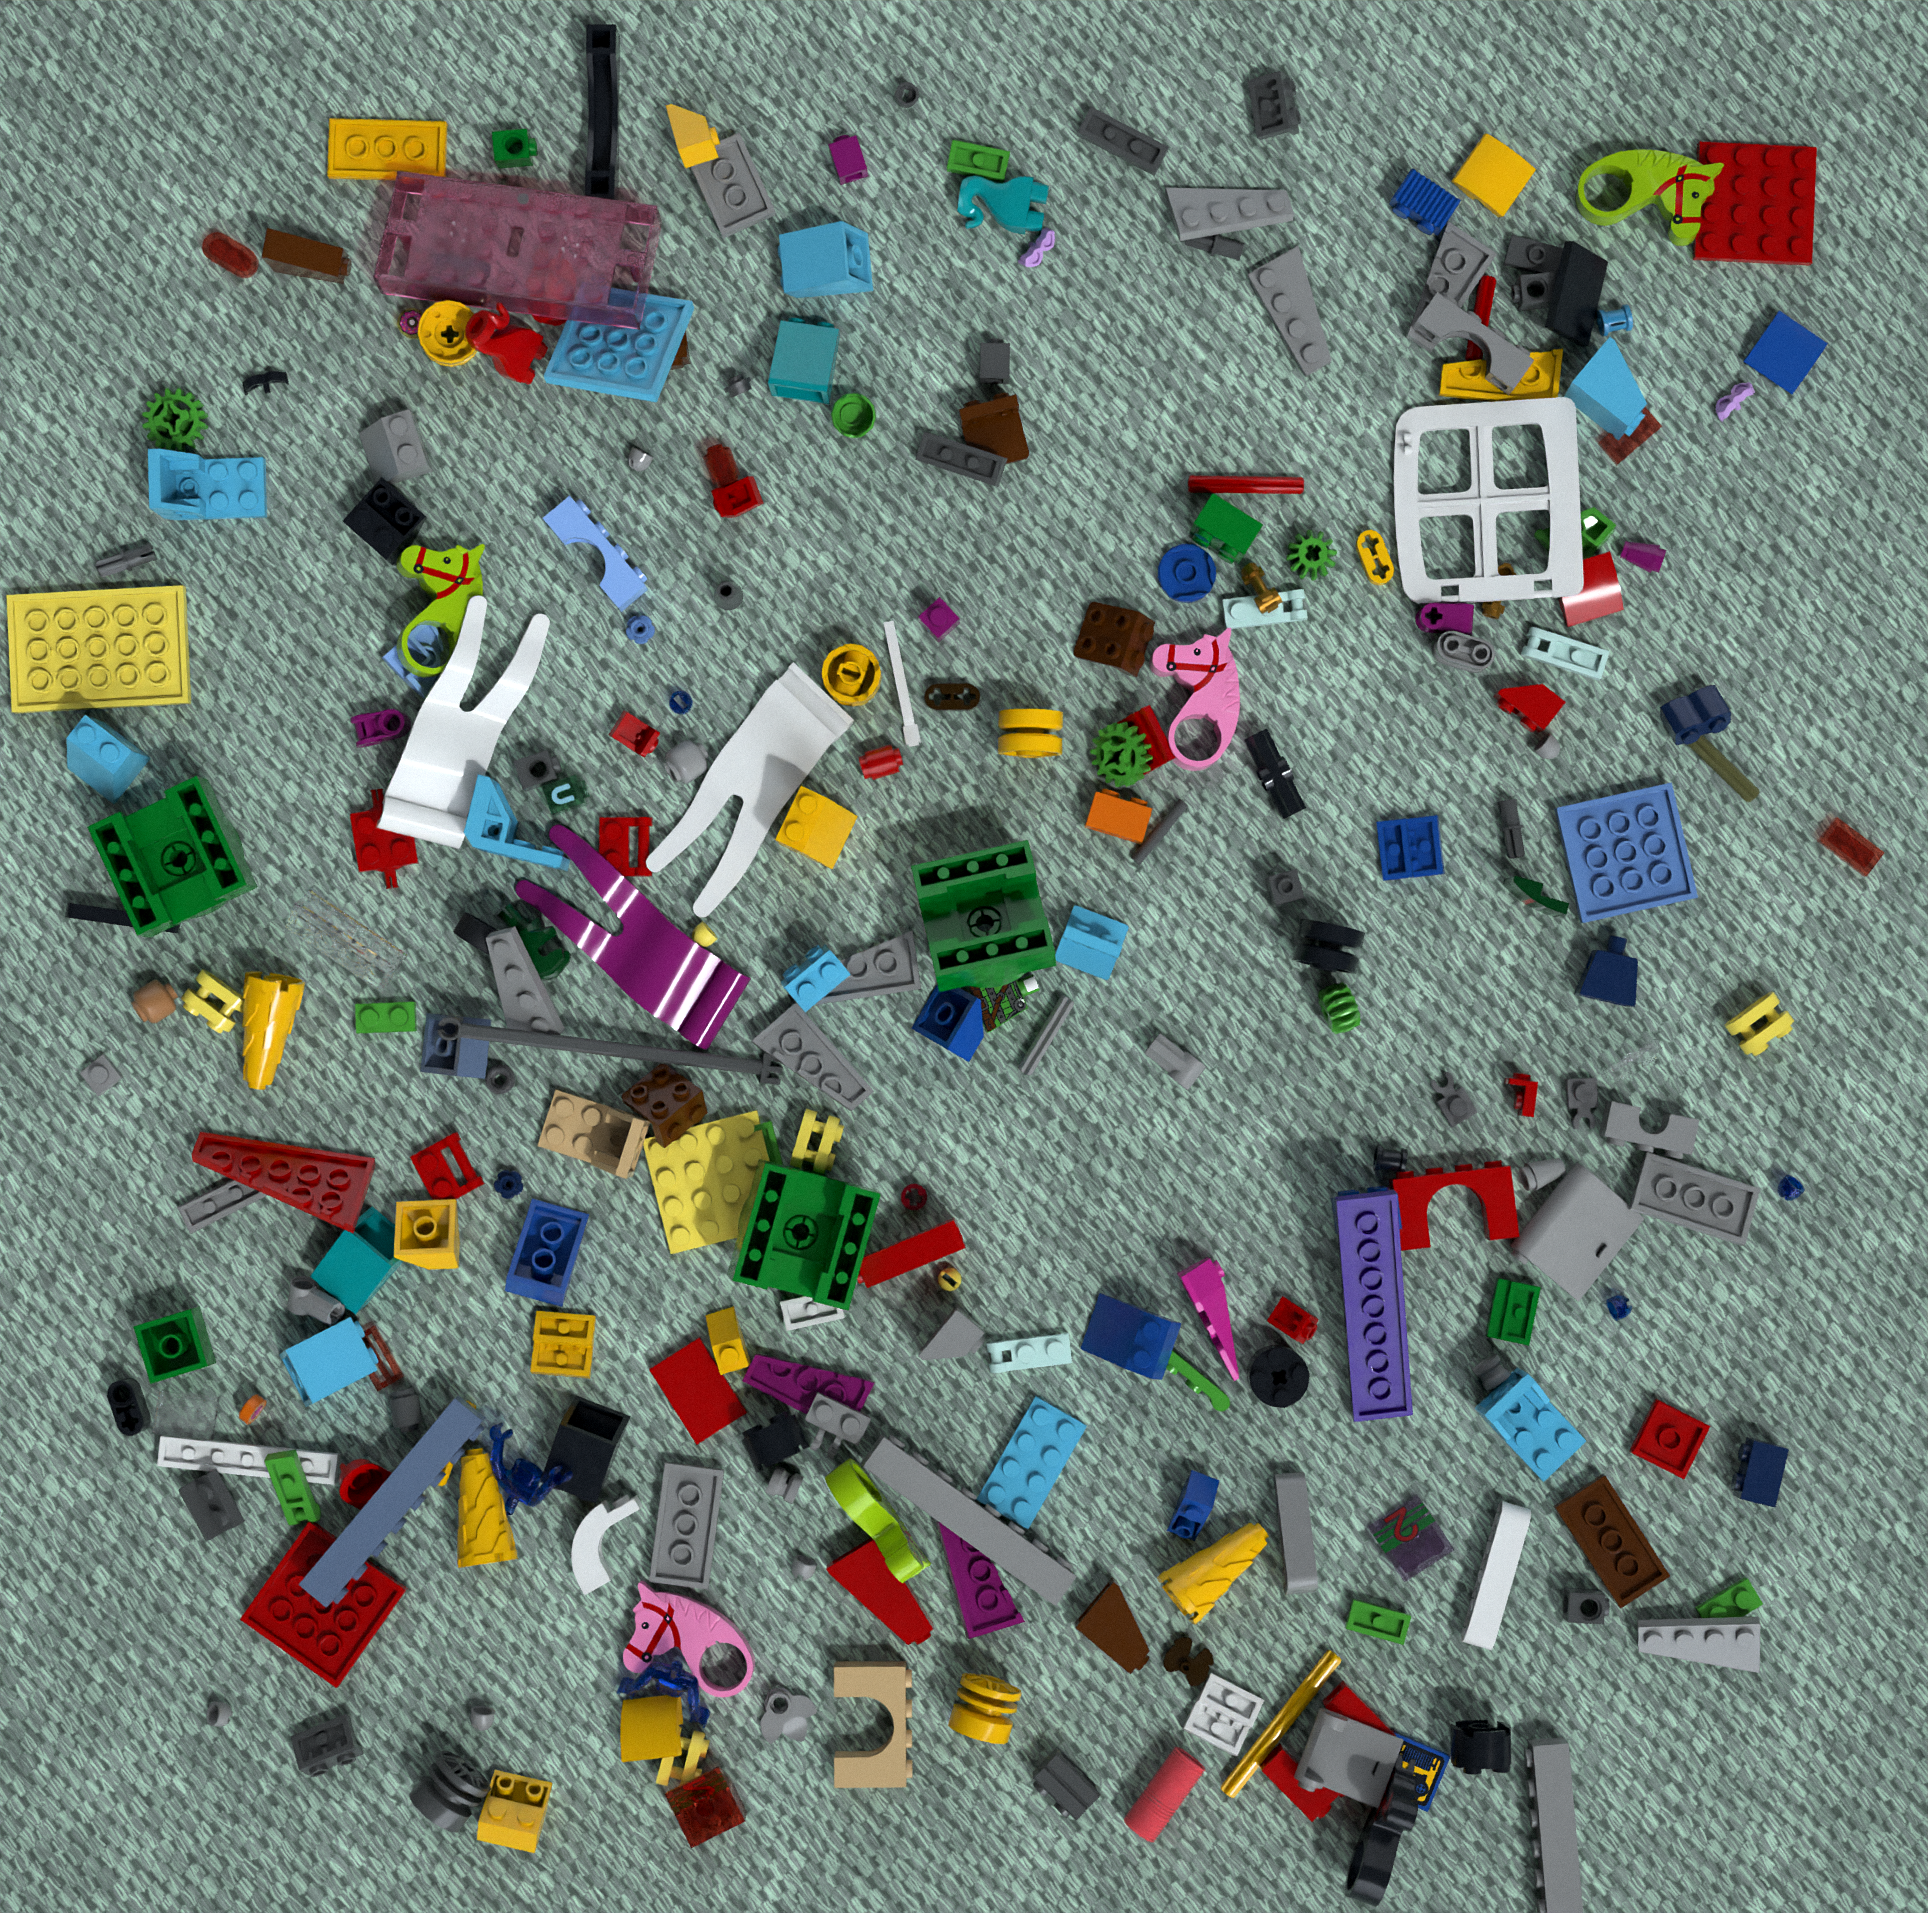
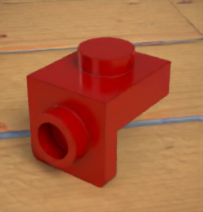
M747 476L725 488H715L711 491L714 498V507L722 518H735L764 504L754 476Z
M624 710L608 735L635 753L646 757L658 745L660 732Z

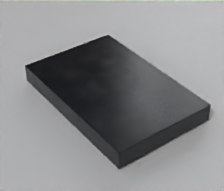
M1565 241L1545 328L1578 346H1589L1608 261L1574 241Z

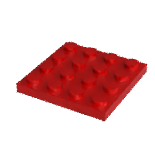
M1700 141L1697 144V161L1702 165L1723 163L1724 166L1721 173L1713 179L1715 190L1712 196H1708L1701 205V226L1693 240V260L1810 266L1813 258L1817 147Z
M309 1521L240 1620L332 1686L338 1688L408 1588L367 1560L364 1564L368 1566V1569L357 1581L352 1578L345 1587L349 1591L338 1604L332 1601L327 1608L299 1586V1583L335 1542L337 1537L316 1522Z

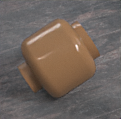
M153 980L134 992V1001L131 1002V1005L143 1022L148 1020L150 1023L155 1024L176 1010L174 1000L178 996L169 983L163 985L160 981Z

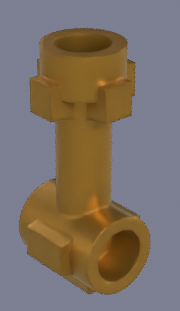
M1504 562L1503 565L1498 567V573L1501 576L1516 575L1509 563ZM1501 601L1483 602L1481 607L1483 609L1482 615L1492 619H1499L1500 614L1504 613L1505 606L1500 605Z
M1249 563L1242 568L1241 578L1246 586L1251 584L1258 596L1254 598V601L1262 614L1267 611L1270 613L1278 608V605L1283 601L1275 587L1268 590L1261 578L1265 575L1261 566L1258 567L1256 563Z

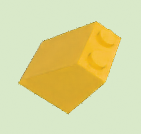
M800 786L775 840L779 845L833 870L858 816L829 798Z

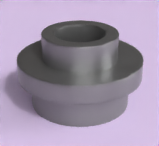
M743 374L727 380L728 387L724 388L725 393L728 392L730 397L733 398L752 389L750 381H752L751 377L744 378Z
M495 1065L488 1070L485 1082L491 1092L505 1094L514 1087L515 1074L506 1065ZM498 1074H503L506 1077V1082L503 1085L496 1083L495 1079Z

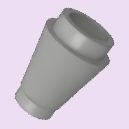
M1556 1158L1525 1163L1524 1167L1519 1168L1518 1172L1523 1187L1527 1191L1532 1189L1537 1191L1564 1175L1566 1170L1562 1160Z

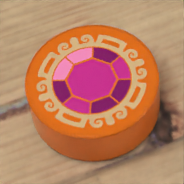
M258 1394L253 1395L240 1410L239 1419L247 1425L251 1424L266 1406L267 1401Z

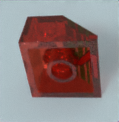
M720 1766L665 1793L691 1848L746 1821L747 1810L734 1784Z

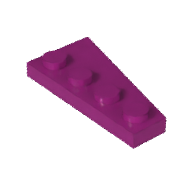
M756 1353L742 1380L806 1415L817 1392L860 1412L875 1384V1381Z
M937 1521L936 1524L966 1638L971 1639L1025 1622L1020 1612L1016 1609L1009 1591L1003 1585L993 1562L982 1552Z

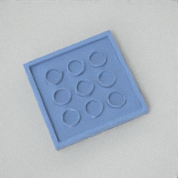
M1672 782L1554 809L1580 924L1698 898Z

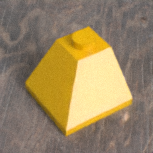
M456 1199L396 1202L394 1258L428 1270L459 1268L460 1238Z

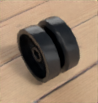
M1301 919L1298 935L1303 939L1315 942V944L1300 943L1295 945L1292 960L1323 971L1356 974L1359 958L1354 954L1342 951V949L1357 950L1362 948L1365 933L1331 923Z

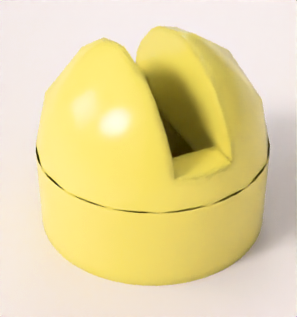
M703 921L692 931V939L702 947H708L718 939Z
M953 1267L944 1268L938 1275V1284L945 1291H954L961 1284V1274ZM945 1273L957 1282L954 1286L943 1278Z

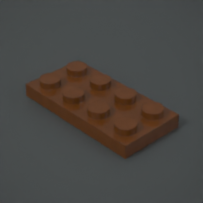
M1604 1474L1553 1506L1620 1609L1670 1577Z

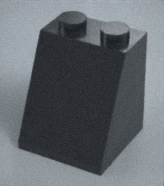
M575 1395L559 1425L540 1482L549 1485L552 1489L562 1490L577 1496L581 1500L596 1504L631 1416Z

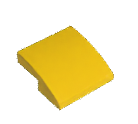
M1485 133L1451 182L1472 200H1479L1494 215L1503 217L1536 169L1508 146Z
M536 1311L531 1374L590 1379L596 1316Z
M680 1693L623 1700L620 1726L622 1762L682 1755L679 1725L683 1724Z

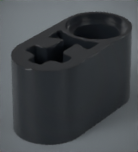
M124 1378L112 1383L108 1388L107 1398L119 1431L127 1436H133L145 1431L151 1423V1416L140 1384L133 1378ZM121 1385H125L130 1390L128 1400H124L119 1394ZM134 1403L135 1407L124 1410V1407ZM138 1418V1423L130 1424L129 1419Z

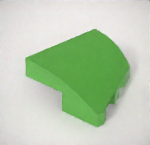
M1595 507L1581 512L1583 559L1592 557L1614 533L1616 524ZM1550 527L1544 530L1541 528L1535 532L1534 537L1549 551Z

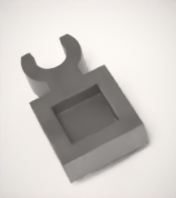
M1445 1072L1443 1075L1447 1080V1084L1444 1087H1439L1434 1079L1430 1081V1085L1435 1092L1441 1093L1443 1096L1436 1103L1450 1127H1454L1478 1112L1463 1087L1454 1090V1079L1449 1072Z
M1597 1078L1565 1079L1567 1109L1576 1108V1114H1574L1571 1121L1573 1129H1579V1120L1582 1117L1588 1119L1589 1128H1595L1596 1120L1593 1114L1590 1113V1108L1598 1107Z

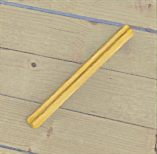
M1331 1650L1325 1652L1222 1783L1221 1790L1227 1796L1234 1798L1338 1667L1341 1663V1658Z

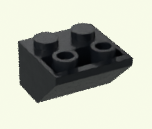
M381 477L345 517L343 522L391 565H394L400 553L413 544L427 517Z

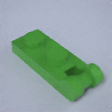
M1172 1350L1166 1369L1174 1375L1178 1372L1183 1374L1187 1378L1185 1384L1195 1393L1199 1394L1203 1391L1207 1394L1215 1410L1221 1412L1227 1410L1230 1406V1400L1225 1392Z
M296 1449L267 1454L264 1462L288 1524L297 1525L303 1520L310 1522L320 1521L321 1510L319 1505L315 1503Z

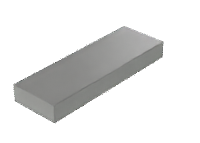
M231 1180L177 1208L189 1233L192 1234L268 1195L235 1180Z

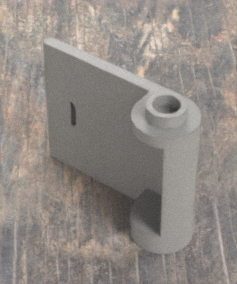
M1320 1708L1294 1778L1299 1781L1297 1785L1305 1790L1314 1792L1316 1788L1322 1789L1325 1787L1378 1808L1404 1740L1333 1711Z

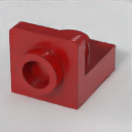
M1513 1073V1078H1505L1504 1084L1521 1086V1092L1516 1091L1514 1109H1518V1116L1534 1117L1538 1082L1530 1081L1531 1075Z
M1282 1296L1267 1322L1294 1340L1304 1344L1306 1340L1308 1341L1314 1336L1319 1319Z

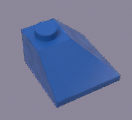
M936 985L911 1029L969 1062L984 1037L981 1000L960 988L939 992L938 985Z

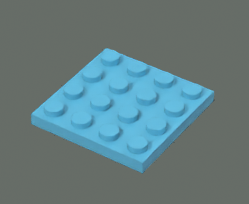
M582 283L544 373L546 383L657 402L694 311L693 302Z

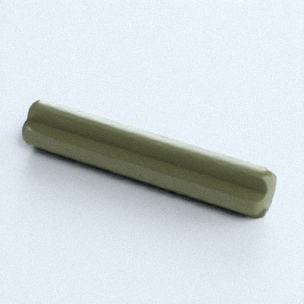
M1703 735L1696 742L1688 744L1746 802H1751L1760 793L1759 789Z

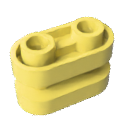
M202 969L195 978L201 984V987L197 992L190 988L186 990L181 997L185 1002L183 1007L195 1016H198L200 1013L208 1019L206 1024L220 1034L223 1030L230 1032L237 1023L231 1017V1014L234 1010L243 1013L245 1000H243L241 994L209 971ZM210 993H213L225 1002L221 1009L207 999Z
M1773 991L1759 998L1724 1025L1731 1036L1739 1032L1743 1035L1745 1039L1738 1045L1745 1055L1750 1053L1754 1056L1759 1055L1769 1047L1768 1041L1775 1036L1778 1039L1782 1038L1793 1029L1791 1024L1794 1022V1019L1789 1012L1783 1011L1778 1014L1774 1009L1780 1003V1000ZM1765 1015L1768 1022L1754 1031L1750 1025Z
M806 1108L792 1153L790 1166L801 1169L805 1160L814 1163L812 1172L824 1175L825 1170H832L836 1154L831 1153L834 1141L840 1143L844 1125L839 1124L840 1118L831 1115L828 1116L826 1123L816 1121L818 1112ZM812 1132L823 1135L818 1152L807 1149Z
M679 1726L681 1749L688 1751L684 1768L673 1766L675 1757L662 1758L656 1784L668 1786L669 1779L674 1778L681 1780L679 1789L685 1790L681 1787L682 1785L701 1776L702 1769H698L697 1765L700 1757H706L710 1740L704 1739V1732L696 1730L693 1731L691 1739L682 1737V1727Z

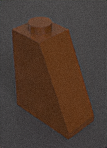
M267 228L262 258L274 272L344 284L345 276L350 275L352 261L348 258L349 255L343 248Z
M1112 1577L1075 1621V1628L1131 1674L1135 1668L1139 1671L1144 1667L1150 1658L1147 1655L1150 1650L1117 1580Z

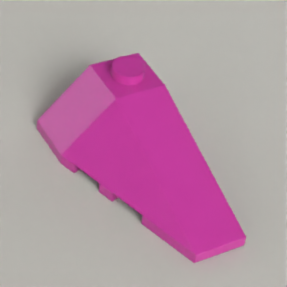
M1207 1257L1178 1272L1177 1275L1233 1381L1239 1379L1225 1288L1221 1280L1225 1274L1217 1260L1212 1262Z

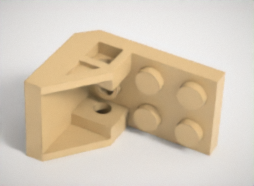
M555 1089L537 1146L589 1162L592 1166L627 1179L634 1175L650 1122L642 1116Z

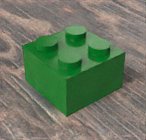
M1212 493L1193 523L1190 534L1194 535L1192 540L1204 548L1211 546L1219 551L1218 557L1225 562L1232 564L1235 561L1240 564L1263 524Z
M200 1306L133 1326L150 1384L216 1363Z

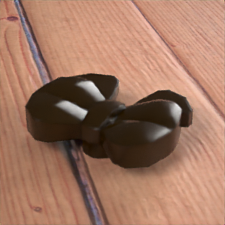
M1189 1637L1175 1639V1644L1164 1655L1163 1665L1166 1671H1180L1186 1674L1188 1684L1199 1686L1208 1676L1209 1665L1213 1666L1214 1664L1213 1654L1208 1648H1204L1192 1659L1189 1656L1193 1642L1192 1639Z

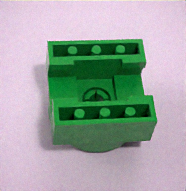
M199 776L190 778L165 790L166 798L130 815L125 816L123 812H118L87 827L137 936L151 938L189 919L208 915L219 909L226 902L258 887L244 858L242 842L236 829L225 817L209 780ZM185 852L188 854L187 863L183 867H179L177 857L180 853Z
M1028 840L911 866L939 992L964 986L976 988L1000 987L1019 979L1027 972L1056 966L1055 949L1048 920L1045 917L1036 881V870ZM990 924L993 926L988 930V936L986 931L978 929L981 925Z
M759 1159L749 1197L745 1201L740 1213L738 1236L727 1272L728 1277L732 1281L766 1290L768 1287L803 1295L813 1298V1302L848 1311L881 1194L874 1189L825 1177L815 1172L799 1170ZM798 1223H804L806 1226L805 1234L800 1238H794L790 1228L793 1229Z

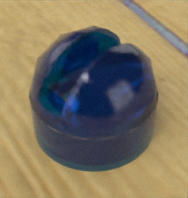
M676 691L670 696L669 706L674 713L684 715L692 709L693 700L687 692ZM677 695L686 703L687 706L684 709L674 700Z
M1786 1175L1780 1181L1777 1191L1780 1197H1785L1787 1201H1793L1805 1189L1795 1177Z
M1616 1295L1606 1300L1609 1312L1616 1321L1627 1317L1632 1310V1305L1627 1306L1626 1304L1629 1298L1624 1295Z

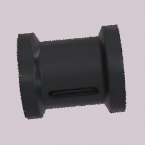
M1377 1144L1373 1160V1171L1387 1169L1405 1172L1408 1155L1407 1149L1402 1148L1401 1151L1390 1150Z

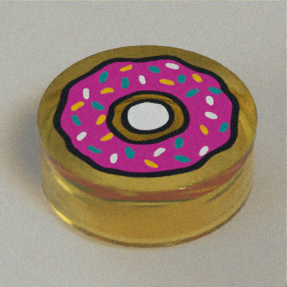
M408 308L402 311L397 320L400 332L408 339H419L418 326L423 312L416 308Z

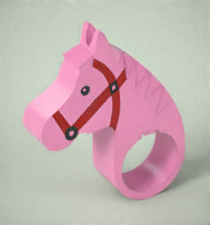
M1227 628L1218 637L1204 634L1201 639L1191 645H1160L1150 657L1149 667L1155 675L1159 677L1173 676L1179 685L1191 692L1190 698L1172 721L1165 735L1170 749L1176 757L1172 761L1182 769L1200 771L1213 765L1230 744L1236 730L1240 708V691L1237 667L1228 647L1231 628ZM1205 718L1214 725L1213 729L1217 736L1216 751L1209 759L1203 761L1190 760L1184 757L1176 747L1174 739L1176 727L1179 723L1188 719L1201 720Z
M645 1581L638 1583L641 1601L632 1610L635 1613L636 1629L623 1652L625 1667L634 1673L643 1672L652 1663L654 1655H661L673 1647H678L698 1685L706 1693L716 1697H730L741 1692L753 1675L755 1657L746 1637L739 1628L721 1612L703 1602L679 1593L655 1591ZM715 1641L732 1644L739 1648L745 1656L747 1671L745 1677L739 1683L727 1687L718 1686L705 1676L702 1669V1657L707 1647L709 1648L716 1644Z

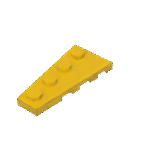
M1563 348L1548 352L1530 353L1529 357L1534 361L1509 395L1485 379L1486 360L1479 359L1443 364L1441 367L1438 396L1489 402L1556 398L1559 394Z

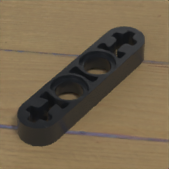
M67 903L65 917L133 927L126 911ZM181 924L163 932L179 934Z

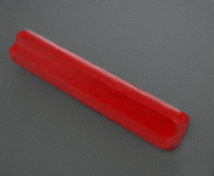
M1484 275L1479 280L1473 313L1478 315L1482 320L1481 323L1488 327L1496 278ZM1468 340L1466 361L1482 360V350L1474 342Z

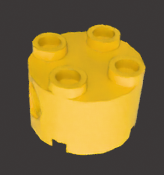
M850 643L837 649L835 648L823 662L821 674L824 687L831 698L841 705L852 707L865 705L874 698L880 689L882 675L879 662L872 651L862 645Z

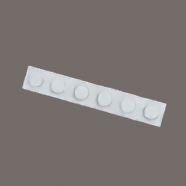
M162 1435L160 1436L157 1466L209 1472L217 1469L218 1473L271 1478L264 1462L267 1454L295 1449ZM296 1449L308 1482L331 1485L337 1483L339 1453Z

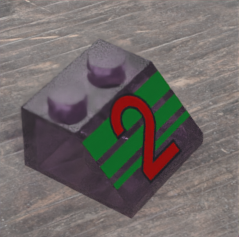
M1417 1494L1367 1526L1404 1583L1454 1550L1440 1526Z

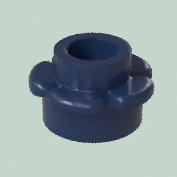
M503 1170L497 1175L498 1179L494 1182V1188L497 1193L501 1194V1197L512 1199L514 1195H519L524 1187L521 1181L522 1176L517 1171ZM508 1181L512 1184L510 1187L506 1186Z

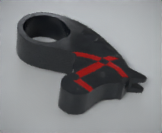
M1398 1754L1379 1807H1372L1352 1854L1345 1882L1346 1897L1374 1907L1379 1905L1387 1889L1401 1834L1403 1831L1410 1832L1412 1830L1418 1812V1803L1414 1795L1416 1759L1411 1758L1406 1768H1403L1402 1754Z

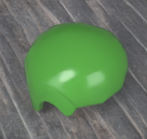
M848 393L842 395L833 405L831 412L833 426L840 434L846 437L860 438L865 436L874 426L876 420L875 406L869 398L862 394Z

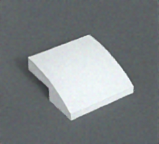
M1210 1673L1182 1729L1233 1756H1238L1249 1728L1253 1727L1264 1700Z

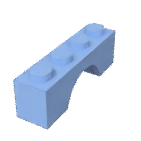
M569 495L544 516L543 520L564 545L583 542L595 546L602 552L605 560V574L599 586L622 612L648 590L644 584L648 579L637 566L631 569L625 562L629 556L618 543L614 547L609 543L606 538L610 534L599 521L593 524L587 517L591 511L581 499L575 502Z

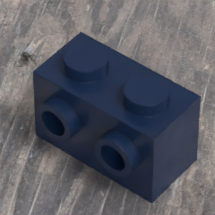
M1746 1437L1745 1444H1741L1738 1452V1460L1741 1461L1739 1471L1734 1473L1731 1482V1489L1734 1490L1733 1495L1742 1500L1776 1507L1789 1449L1781 1445Z

